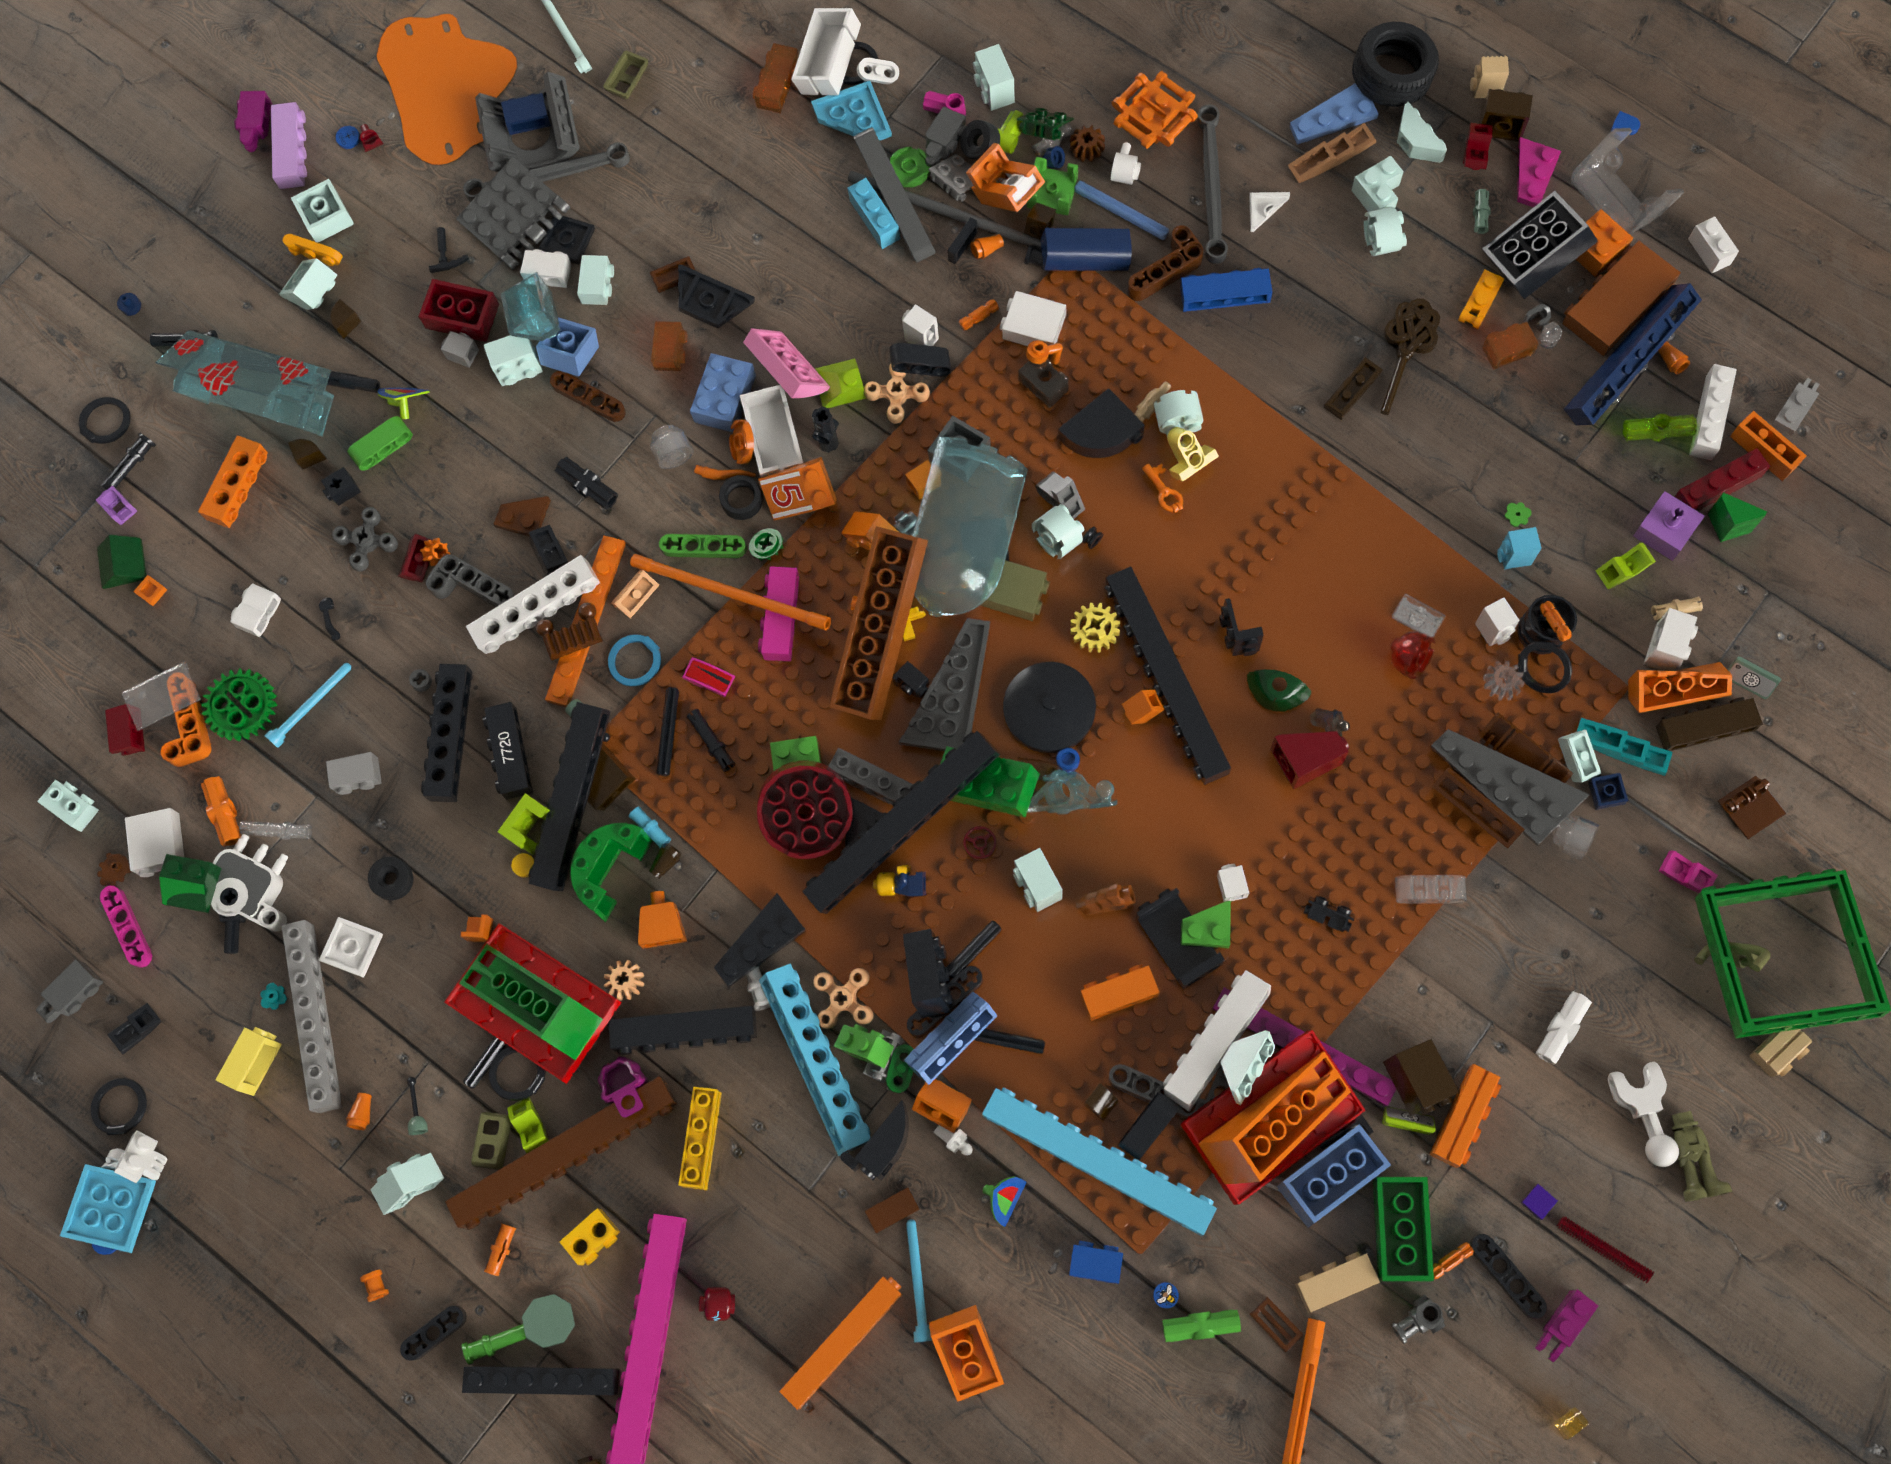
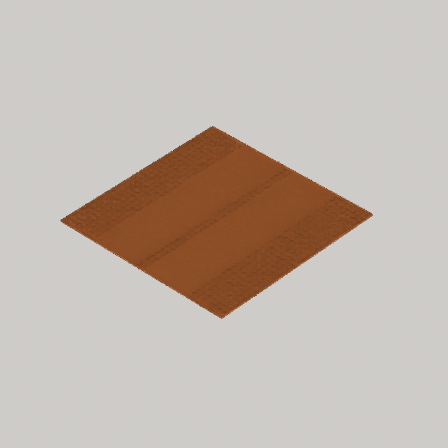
M1051 270L1032 289L1029 295L1066 305V317L1056 344L1060 343L1063 346L1059 363H1051L1052 354H1049L1047 360L1042 364L1030 362L1026 357L1028 346L1003 339L1000 322L929 395L927 401L922 402L835 491L837 498L835 504L816 510L783 544V548L779 549L778 555L774 554L771 556V560H768L740 588L753 594L767 596L768 588H765V575L769 574L770 567L797 568L800 576L797 608L830 617L831 624L829 629L822 630L795 619L792 660H764L761 652L758 651L759 639H763L760 622L761 617H765V609L730 598L607 724L605 733L610 735V740L607 742L603 741V743L636 778L627 788L758 908L763 910L775 894H779L805 928L806 932L797 937L795 941L839 982L846 985L851 971L856 968L867 970L870 976L869 982L866 986L858 989L856 993L857 998L870 1007L873 1013L896 1034L900 1035L913 1049L942 1021L923 1037H914L907 1029V1020L917 1009L911 999L903 934L931 929L935 936H939L941 945L944 944L946 959H943L944 967H947L991 921L998 923L1002 928L1001 932L968 965L979 968L983 975V982L974 993L984 999L997 1014V1017L985 1029L1044 1040V1052L1039 1054L973 1040L941 1075L960 1092L971 1098L972 1103L982 1112L986 1108L995 1089L997 1088L1001 1091L1004 1087L1016 1094L1015 1099L1021 1102L1026 1099L1037 1105V1111L1043 1114L1048 1111L1059 1117V1123L1065 1126L1070 1123L1081 1129L1080 1134L1087 1138L1089 1135L1097 1137L1103 1141L1102 1146L1109 1150L1111 1147L1119 1149L1125 1153L1124 1158L1132 1162L1135 1158L1120 1148L1118 1144L1149 1103L1112 1087L1109 1083V1073L1112 1067L1122 1064L1162 1082L1165 1081L1170 1073L1174 1075L1178 1069L1177 1062L1184 1053L1188 1054L1192 1049V1046H1190L1192 1040L1198 1033L1200 1035L1206 1028L1204 1024L1210 1014H1216L1212 1008L1223 988L1225 987L1232 991L1231 985L1237 975L1242 976L1245 970L1271 985V993L1262 1005V1009L1304 1032L1313 1030L1318 1039L1325 1042L1498 842V840L1432 787L1444 771L1451 767L1431 748V745L1449 729L1474 741L1499 712L1564 765L1566 762L1558 738L1577 732L1581 718L1600 723L1628 691V685L1570 639H1567L1561 645V648L1566 652L1572 664V676L1568 685L1556 693H1541L1530 688L1518 672V654L1525 648L1518 638V624L1515 627L1516 631L1510 635L1511 638L1501 645L1496 643L1492 646L1488 645L1475 625L1483 609L1502 598L1506 599L1519 620L1528 609L1525 604L1096 271ZM1164 382H1168L1171 388L1167 393L1178 390H1185L1186 394H1192L1191 391L1197 392L1204 420L1201 424L1202 429L1192 433L1195 435L1200 447L1206 445L1214 448L1218 457L1184 481L1172 477L1169 469L1178 464V461L1168 443L1167 435L1159 430L1155 412L1149 419L1146 418L1142 422L1145 427L1144 437L1137 444L1132 443L1122 452L1105 458H1090L1073 452L1059 440L1058 429L1108 388L1135 414L1138 410L1136 406L1145 399L1151 390L1159 388ZM952 416L990 437L991 449L967 483L938 467L942 474L940 477L941 486L919 500L908 486L905 474L923 462L929 461L928 449ZM1193 454L1190 455L1189 461L1192 459ZM1161 463L1163 464L1162 469L1166 468V472L1159 473L1158 476L1166 487L1174 489L1182 495V510L1173 514L1160 507L1158 501L1159 491L1142 470L1146 464H1150L1152 468L1157 467ZM1052 471L1064 479L1067 476L1070 477L1076 485L1085 510L1074 519L1078 520L1084 527L1082 537L1094 526L1097 528V532L1103 533L1102 539L1094 548L1089 549L1087 543H1081L1061 559H1057L1058 555L1050 556L1037 541L1039 537L1038 532L1035 531L1033 533L1032 523L1054 507L1044 500L1035 488ZM1172 494L1164 497V501L1168 506L1178 502V499ZM855 511L880 514L892 526L896 524L894 517L901 511L907 514L911 511L921 522V525L918 526L920 533L915 537L928 540L911 608L918 607L919 611H924L926 615L923 618L911 621L915 639L905 642L902 639L893 675L909 661L928 678L930 686L942 667L944 659L952 649L954 641L967 618L990 621L972 732L978 731L982 733L1001 754L998 757L1017 761L1018 757L1039 759L1057 764L1056 757L1058 752L1043 753L1025 747L1014 738L1005 722L1003 712L1005 692L1013 678L1031 665L1042 662H1057L1068 665L1080 672L1091 685L1095 695V719L1086 737L1072 747V749L1078 752L1080 757L1078 768L1072 772H1064L1058 769L1056 780L1037 781L1026 817L949 801L830 912L824 914L815 908L802 891L807 887L806 883L814 876L818 877L824 872L823 868L827 863L832 860L836 861L841 856L840 852L845 848L846 835L835 849L823 856L811 859L789 857L787 854L773 848L764 838L757 820L758 796L762 785L771 773L774 772L770 747L772 742L816 736L820 745L822 764L829 766L837 749L840 748L912 784L919 780L923 781L928 776L927 772L934 765L941 764L945 751L899 745V740L907 730L909 722L914 717L923 697L916 698L912 694L910 696L907 695L899 687L901 684L896 687L893 684V680L891 681L881 720H870L829 707L854 610H851V601L853 596L858 597L870 550L863 547L854 548L846 542L847 538L841 532ZM1004 518L1009 561L1047 572V581H1050L1047 594H1042L1041 596L1042 608L1039 615L1035 614L1033 621L981 606L980 597L992 565L965 569L959 523ZM1130 566L1231 766L1229 775L1206 785L1203 784L1201 779H1196L1192 769L1194 764L1191 759L1186 758L1182 749L1184 744L1181 738H1176L1172 729L1174 723L1171 718L1167 719L1164 711L1144 724H1131L1127 719L1122 703L1141 690H1153L1152 686L1154 683L1151 677L1147 678L1142 666L1145 664L1142 658H1137L1133 650V645L1135 644L1131 637L1127 638L1123 629L1125 624L1122 618L1118 619L1117 617L1115 619L1120 621V627L1117 628L1120 630V634L1115 636L1116 643L1109 642L1110 648L1107 650L1103 646L1100 653L1097 652L1096 648H1093L1091 653L1088 652V646L1081 649V642L1074 643L1075 635L1070 633V629L1073 628L1071 626V619H1076L1074 617L1075 611L1082 613L1081 606H1085L1088 609L1090 603H1093L1094 607H1098L1099 603H1102V609L1110 606V614L1115 613L1113 608L1115 603L1112 598L1108 599L1104 591L1106 577ZM1230 598L1238 631L1262 627L1264 636L1260 651H1257L1256 654L1251 656H1243V654L1232 656L1231 649L1227 650L1224 636H1227L1226 629L1221 628L1219 620L1221 606H1224L1225 599ZM1403 600L1441 620L1433 636L1425 634L1394 616ZM1084 620L1080 624V630L1086 625ZM1110 625L1105 630L1106 635H1108L1111 630ZM1554 652L1550 654L1529 653L1527 669L1535 681L1551 686L1558 684L1562 680L1564 666L1561 659ZM692 657L735 676L725 697L704 687L700 688L682 678ZM1264 669L1286 672L1304 682L1311 690V695L1304 703L1284 712L1268 710L1254 698L1248 686L1247 674ZM1278 677L1273 680L1272 686L1276 691H1283L1287 687V682L1284 678ZM668 687H674L679 690L670 775L664 777L658 776L656 770L665 693ZM699 709L719 741L725 744V750L736 763L733 768L729 765V771L723 772L716 759L709 755V749L686 718L688 713L693 716L692 710ZM1337 731L1339 736H1343L1349 745V753L1344 763L1293 790L1270 751L1274 737L1281 734ZM845 783L850 797L881 813H888L893 808L892 805ZM802 805L798 812L806 815L811 812V808ZM973 827H987L996 837V849L988 858H972L964 849L963 841L965 834ZM975 830L968 837L973 839L977 836L985 837L989 832ZM992 836L987 840V847L983 850L984 855L988 854L994 846ZM983 840L976 842L977 847H983L985 844ZM966 841V847L973 855L981 856L980 851L975 850L973 844ZM1041 848L1062 888V900L1037 912L1034 907L1030 908L1024 897L1025 889L1023 886L1019 887L1013 877V869L1015 868V860ZM1228 864L1242 865L1249 895L1247 898L1231 901L1230 947H1213L1217 954L1221 953L1225 962L1222 966L1183 990L1136 919V913L1139 911L1137 908L1147 901H1150V903L1155 902L1159 899L1158 895L1166 889L1170 888L1172 891L1178 888L1180 891L1179 897L1190 914H1197L1224 902L1217 878L1218 871L1222 870L1221 867ZM909 865L911 866L912 875H916V872L926 871V895L906 896L896 893L894 896H880L877 893V889L873 888V880H876L880 872H893L896 876H900L897 874V866ZM1114 884L1122 886L1131 885L1133 888L1135 904H1131L1129 909L1085 915L1077 909V902L1085 894L1097 892ZM1318 895L1328 899V904L1335 907L1343 905L1352 910L1351 913L1355 914L1354 921L1348 920V922L1352 923L1349 932H1341L1327 926L1330 920L1328 916L1325 917L1323 924L1307 918V915L1303 914L1306 905H1312L1308 903L1309 897L1315 898ZM1142 964L1143 967L1149 965L1160 992L1158 997L1090 1021L1080 995L1084 985L1093 981H1097L1098 984L1107 981L1106 977L1115 973L1124 975L1129 973V969L1136 965ZM968 973V980L964 984L962 983V980L958 981V983L961 984L964 988L965 992L968 990V988H966V984L968 982H977V973L973 975L971 973ZM861 974L857 976L859 982L862 980ZM956 987L950 989L953 1000L958 999L961 995L960 989ZM925 1017L921 1022L915 1020L912 1030L918 1029L921 1031L923 1029L922 1023L927 1020L930 1024L932 1020L928 1017ZM1246 1029L1240 1037V1039L1254 1035L1255 1033ZM1275 1045L1273 1054H1276L1281 1048ZM1116 1071L1113 1074V1079L1118 1083H1123L1126 1081L1127 1076L1123 1071ZM1216 1074L1199 1098L1206 1100ZM1139 1081L1136 1083V1089L1141 1093H1146L1149 1091V1085L1145 1081ZM1100 1083L1119 1100L1118 1104L1104 1121L1084 1106L1085 1101ZM1216 1088L1214 1096L1217 1097L1225 1090L1223 1088ZM1195 1106L1192 1107L1190 1112L1183 1107L1182 1109L1186 1113H1192L1195 1111ZM1174 1115L1139 1161L1146 1164V1170L1153 1174L1155 1171H1159L1168 1176V1182L1176 1186L1178 1183L1189 1187L1191 1189L1190 1194L1194 1195L1212 1172L1187 1136V1133L1181 1127L1180 1123L1185 1119ZM998 1126L1136 1253H1144L1171 1221V1219Z

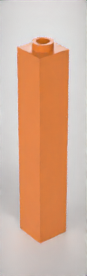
M883 1276L779 1391L797 1410L802 1408L903 1295L899 1291L902 1286L894 1278L890 1277L887 1279Z

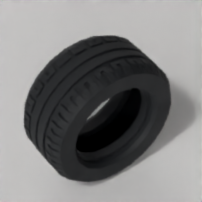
M1395 21L1379 24L1366 32L1360 41L1352 65L1353 79L1360 91L1377 104L1388 107L1405 106L1407 102L1410 104L1415 103L1427 93L1439 65L1438 50L1429 35L1412 24ZM1384 54L1400 56L1409 61L1414 67L1415 72L1406 75L1391 73L1382 68L1375 57Z

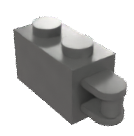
M75 959L41 993L45 1000L37 1007L36 1012L47 1023L53 1022L60 1014L70 1016L81 1008V1004L88 997L96 994L99 986L104 982L86 963Z

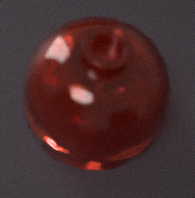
M1419 631L1407 632L1396 638L1390 648L1392 651L1391 661L1395 669L1409 679L1417 678L1414 674L1417 672L1422 673L1434 654V649L1431 648L1432 643L1435 644L1434 638Z

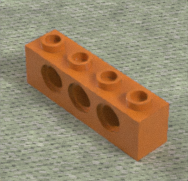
M238 435L236 436L198 510L207 521L230 528L232 523L235 522L242 503L247 499L251 485L257 479V473L261 465L267 459L268 452L260 443Z

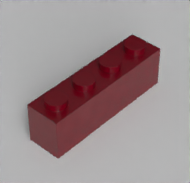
M1758 448L1679 489L1674 497L1694 510L1699 511L1716 502L1723 492L1729 495L1761 478L1770 468V465Z

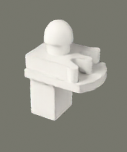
M940 1125L935 1129L934 1134L947 1143L946 1148L948 1150H951L953 1153L960 1150L963 1155H970L972 1153V1146L965 1142L967 1134L961 1129L957 1132L955 1131V1133Z

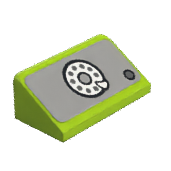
M1392 1107L1384 1108L1382 1124L1385 1126L1431 1135L1435 1132V1121L1432 1116H1421L1419 1113L1410 1116L1406 1110Z

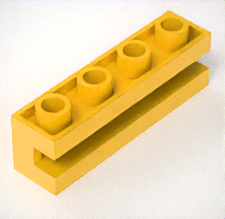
M693 1087L678 1184L683 1188L708 1189L722 1095L717 1089Z

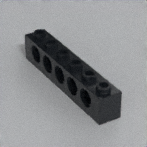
M439 664V671L435 673L437 688L436 693H433L432 696L434 712L429 720L431 736L427 738V749L429 752L428 758L424 761L426 776L421 784L423 796L431 802H457L472 680V670L466 664ZM455 685V689L447 693L448 688ZM453 707L451 713L444 715L447 708ZM450 729L449 734L442 737L443 731ZM447 751V755L439 759L440 753ZM440 773H445L442 780L436 781Z

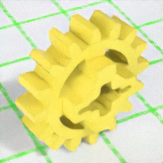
M1090 603L1088 609L1085 606H1081L1082 613L1075 611L1074 617L1076 619H1071V626L1073 628L1070 629V633L1075 635L1074 643L1080 641V648L1083 649L1085 646H1088V652L1090 653L1093 648H1096L1097 652L1100 653L1103 646L1108 650L1110 648L1109 642L1115 644V636L1120 634V630L1117 629L1120 627V621L1115 620L1117 613L1110 614V606L1102 609V603H1099L1098 607H1094L1093 603ZM1084 620L1086 625L1080 630V624ZM1110 625L1111 630H1110L1109 634L1106 635L1105 630H1106V629L1108 628V626Z

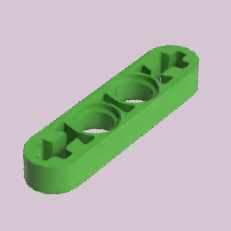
M666 534L659 541L662 553L669 557L740 558L747 551L744 539L737 535ZM672 541L674 545L679 546H671V549L668 550L665 545ZM690 541L698 543V547L693 551L686 549V545ZM716 541L720 543L718 550L710 551L708 549L711 542ZM724 542H726V544H727V546H728V547H726V550H727V551H724V550H725ZM735 543H739L741 546L737 548V551H734L732 548L735 546Z

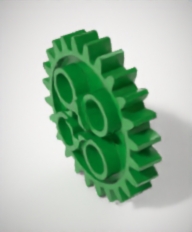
M239 668L237 674L230 670L229 677L222 673V680L220 682L214 679L213 681L216 686L214 688L207 687L211 692L210 695H203L208 702L201 704L202 707L207 709L202 712V715L207 718L204 722L211 726L210 730L214 733L217 732V735L221 738L225 736L227 740L231 741L234 737L238 742H240L242 736L249 740L250 733L258 736L257 729L259 728L265 731L266 728L263 724L265 722L272 723L268 717L269 715H276L271 708L278 705L272 700L277 695L271 692L274 687L268 684L269 681L265 677L262 678V675L258 672L254 674L253 671L248 669L245 673L241 668ZM244 686L243 690L237 693L238 689ZM230 692L232 696H234L253 715V717L249 718V716L245 712H243L239 708V706L226 695V693ZM259 700L258 705L252 708L253 703ZM227 702V705L225 706V708L220 709V708H221V705H222L223 703ZM242 716L241 721L235 724L236 719Z

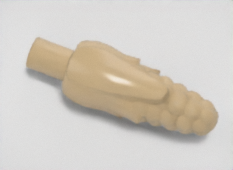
M1164 382L1159 388L1151 390L1145 399L1136 406L1138 410L1135 415L1141 422L1146 418L1149 419L1155 412L1154 402L1157 401L1159 403L1161 401L1160 397L1165 395L1171 388L1168 382Z

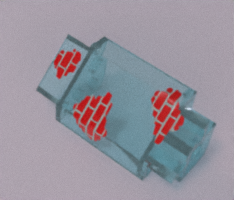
M190 330L155 362L158 365L179 370L173 382V391L208 405L209 402L262 416L323 437L334 398L333 394L325 391L331 372L330 369Z

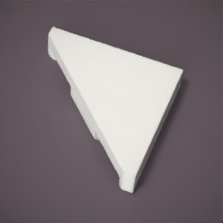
M1290 192L1250 193V232H1254L1290 198Z

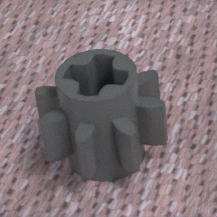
M901 511L894 517L896 524L893 527L899 532L912 536H917L920 533L918 526L921 525V522L911 511L908 514Z

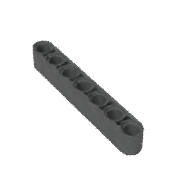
M873 127L853 136L916 263L936 254Z

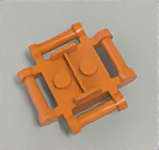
M1163 71L1157 74L1153 82L1149 81L1145 74L1139 73L1135 77V81L1121 96L1116 97L1111 102L1112 106L1121 113L1115 118L1113 124L1117 128H1123L1142 142L1141 145L1146 149L1153 143L1157 144L1158 142L1170 147L1177 135L1198 117L1193 109L1187 108L1195 99V94L1191 91L1187 92L1170 80ZM1164 85L1183 100L1178 102L1159 87ZM1142 87L1143 89L1133 98L1132 104L1128 107L1125 103Z

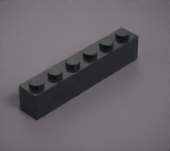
M753 1006L611 1019L609 1021L610 1049L617 1052L618 1055L632 1054V1050L641 1049L643 1053L655 1052L658 1047H665V1050L680 1049L679 1045L699 1048L703 1047V1043L713 1042L714 1046L726 1045L727 1041L736 1040L737 1043H749L751 1038H757L756 1013Z
M465 1366L462 1393L618 1395L619 1368Z

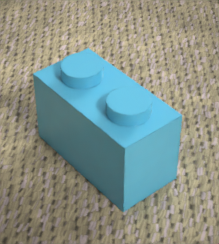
M1536 527L1509 531L1497 551L1499 562H1503L1504 570L1532 565L1541 550Z

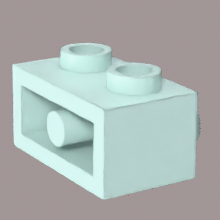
M55 780L37 802L65 823L82 832L99 811V809L92 805L95 801L85 794L80 796L75 793L78 789L66 781L62 784Z

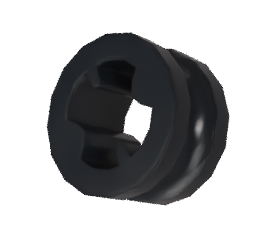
M1094 526L1084 535L1082 543H1087L1088 548L1092 549L1100 542L1103 533L1097 532V528Z

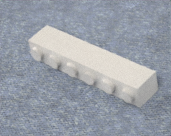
M1245 970L1242 976L1237 975L1231 985L1233 989L1230 994L1223 995L1218 1003L1219 1009L1216 1014H1210L1204 1024L1206 1028L1201 1035L1198 1033L1190 1044L1192 1049L1188 1054L1184 1053L1177 1062L1178 1069L1174 1075L1170 1073L1163 1083L1165 1087L1164 1095L1189 1112L1220 1068L1221 1061L1232 1042L1240 1039L1271 993V985Z

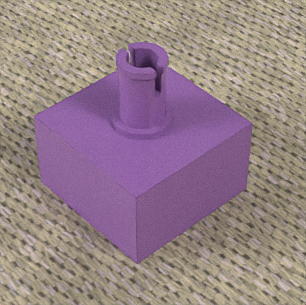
M1664 491L1633 537L1673 561L1700 524L1704 515Z

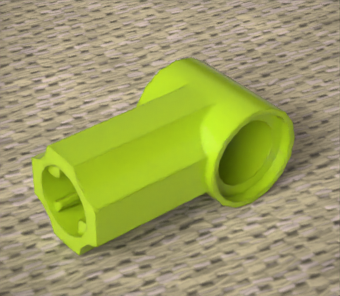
M1018 110L1011 111L1001 129L998 128L1000 147L1008 154L1014 152L1018 143V137L1022 132L1019 130V126L1023 121H1018L1017 118L1023 116V113Z

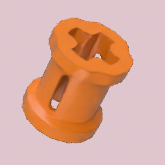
M375 1270L360 1277L369 1295L367 1297L368 1302L381 1299L389 1294L388 1289L384 1287L381 1270Z

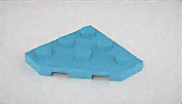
M871 81L844 89L839 92V95H827L811 101L812 108L820 124L851 136H855L873 127L879 141L892 137V132Z

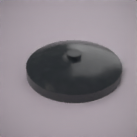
M1042 662L1025 668L1013 678L1005 692L1003 712L1006 725L1018 742L1034 751L1056 753L1064 748L1074 747L1086 737L1094 723L1096 700L1091 685L1076 669L1062 663Z

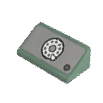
M1740 656L1728 668V671L1732 674L1733 683L1763 699H1767L1782 680L1780 677Z

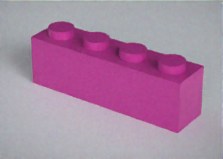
M770 567L769 574L765 575V588H768L767 596L763 597L797 608L800 577L797 568ZM765 610V617H761L760 622L763 639H759L758 651L761 652L764 660L791 661L795 619Z

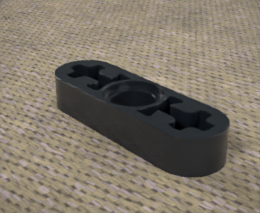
M459 1306L447 1307L402 1342L400 1347L402 1357L409 1361L422 1358L465 1324L467 1318L465 1310ZM451 1312L459 1313L457 1323L450 1322L444 1326L439 1322L440 1319L442 1322H447L451 1318ZM431 1326H437L440 1331L439 1337L434 1341L430 1340L427 1336L428 1329ZM423 1340L428 1345L427 1347L425 1344H421L420 1346H418L415 1349L417 1354L408 1353V1351L410 1350V1343L418 1344L420 1341Z

